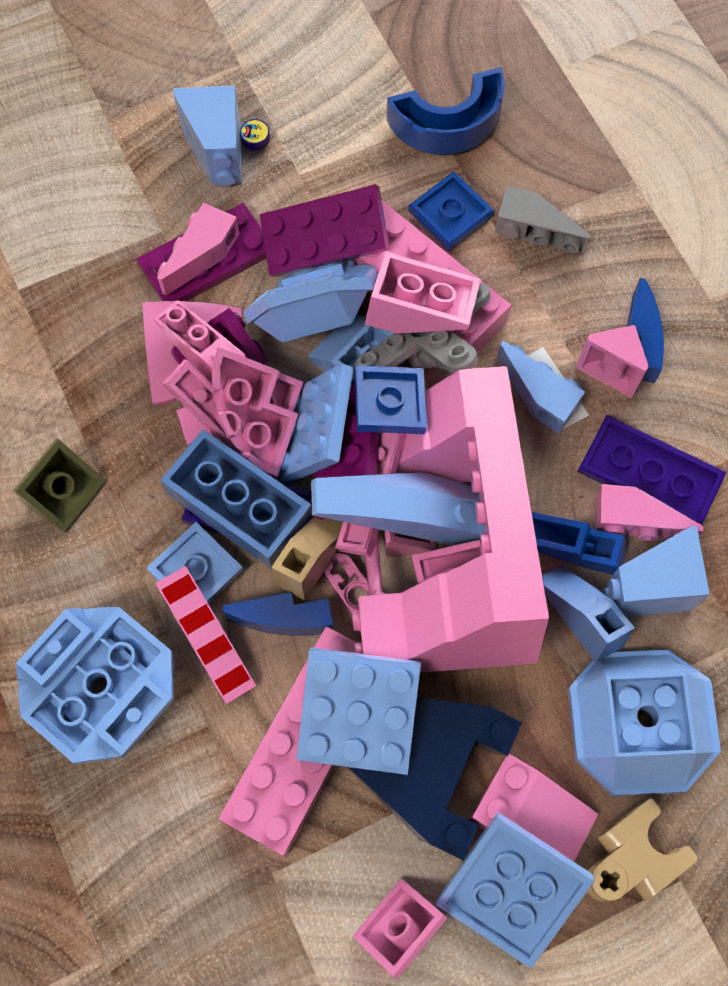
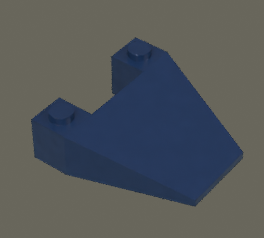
M417 698L408 775L352 767L347 768L419 840L464 861L479 825L446 810L473 746L476 745L493 754L508 756L522 722L491 706Z

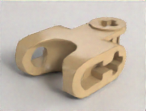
M653 798L638 804L598 836L597 839L608 853L587 870L594 875V883L587 891V894L592 899L599 902L614 901L621 898L634 887L644 901L658 894L697 861L698 856L690 846L675 848L667 855L657 852L651 846L648 840V829L650 824L661 813V809ZM609 875L611 878L608 883L609 888L602 889L600 883L603 881L602 876Z

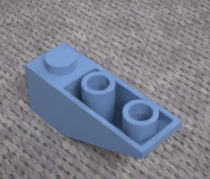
M563 565L542 575L546 598L595 662L600 661L625 645L635 627L612 599Z

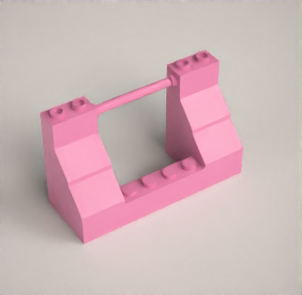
M507 366L461 369L425 391L427 430L425 434L406 435L395 474L425 472L459 482H471L473 493L479 492L480 502L475 503L477 524H483L485 533L480 534L481 556L447 573L437 574L402 593L386 594L382 589L377 534L371 557L366 556L369 593L366 596H358L359 609L352 610L354 631H361L362 642L355 643V653L421 661L420 673L538 663L549 620Z

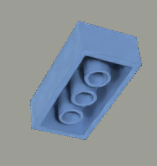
M204 429L160 480L166 495L270 569L289 540L313 518L312 505Z

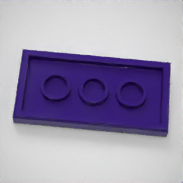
M608 415L603 420L577 471L601 484L637 487L700 525L703 524L727 473Z

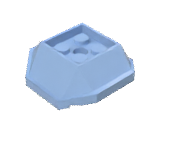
M345 260L286 275L277 282L278 287L266 291L243 311L246 323H255L282 343L350 325L359 312L368 291L374 289L378 277L376 267L365 264L354 265L353 261Z
M120 607L65 609L16 662L20 717L76 765L124 758L174 701L173 652ZM99 678H106L107 686L105 690L99 694H93V683Z
M669 650L614 652L598 662L592 660L568 688L575 761L600 783L612 797L685 793L721 753L711 680ZM639 710L650 714L652 718L651 727H644L639 723L637 719Z

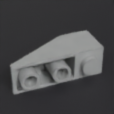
M506 186L495 233L509 239L517 238L532 242L538 246H550L562 249L567 253L584 255L590 237L589 233L539 194Z

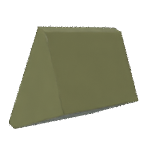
M56 438L13 491L26 507L65 532L106 480L61 440Z

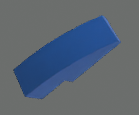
M639 278L633 292L627 326L635 325L649 366L641 381L655 383L662 371L663 328L654 294L647 280Z
M531 512L539 553L611 575L616 572L618 567L622 566L627 548L624 535L591 529L589 523Z
M291 592L222 605L223 612L228 621L265 633L287 636L321 635L326 626L334 630L328 598L294 605Z

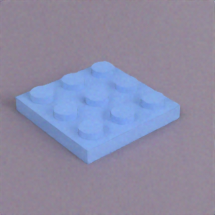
M341 363L302 385L294 412L298 413V417L279 475L276 477L277 481L289 484L339 462L353 367Z
M310 648L297 760L408 775L421 661Z
M497 812L438 896L436 906L531 969L592 886L594 875Z

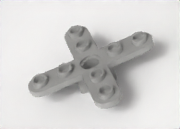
M479 284L472 314L485 306L491 298L489 287L486 284ZM452 331L395 333L367 353L362 354L355 361L353 371L355 372L356 365L396 367L408 359L411 368L438 367L439 369H445L450 373H454L461 369H473L478 362V356L473 346Z

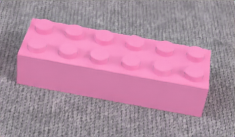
M382 201L390 250L349 259L354 262V265L365 264L376 267L377 274H379L385 252L476 277L384 201ZM490 287L491 298L489 302L472 314L468 330H451L473 346L476 352L507 323L511 304Z
M326 626L314 648L355 653V643L357 642ZM308 659L219 817V820L285 858L335 765L297 760Z

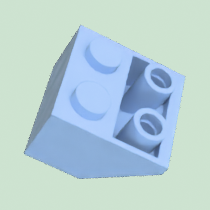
M357 314L352 324L335 328L311 352L308 360L323 372L341 363L353 367L355 361L362 354L367 353L395 333L365 325L366 316ZM354 371L352 374L351 387L355 385Z

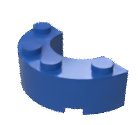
M499 67L473 74L470 96L456 106L439 107L431 105L423 100L416 90L388 97L387 122L390 128L404 143L425 153L450 155L462 153L478 146L493 132L500 117L505 87L502 68Z

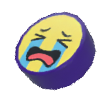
M251 119L246 121L240 129L241 141L248 149L260 150L266 147L270 141L269 127L262 120Z

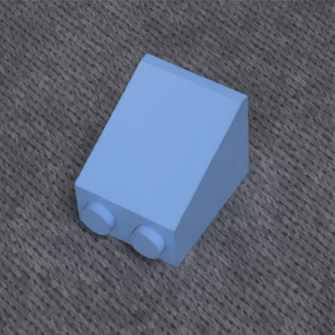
M235 86L173 88L182 132L211 184L221 186L242 184L241 123Z
M697 526L685 529L618 567L605 585L606 588L602 589V593L612 599L626 617L692 611L709 595Z

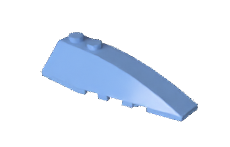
M425 472L327 477L311 480L312 515L453 546L480 540V534H485L483 524H477L475 503L480 502L479 492L473 493L471 484Z

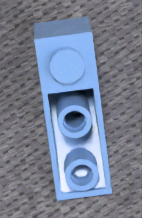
M502 341L497 359L502 366H507L509 379L531 416L560 434L581 404L585 391L575 381L564 379L554 373L552 368L546 363L537 362L527 356L525 351L519 346L510 345Z

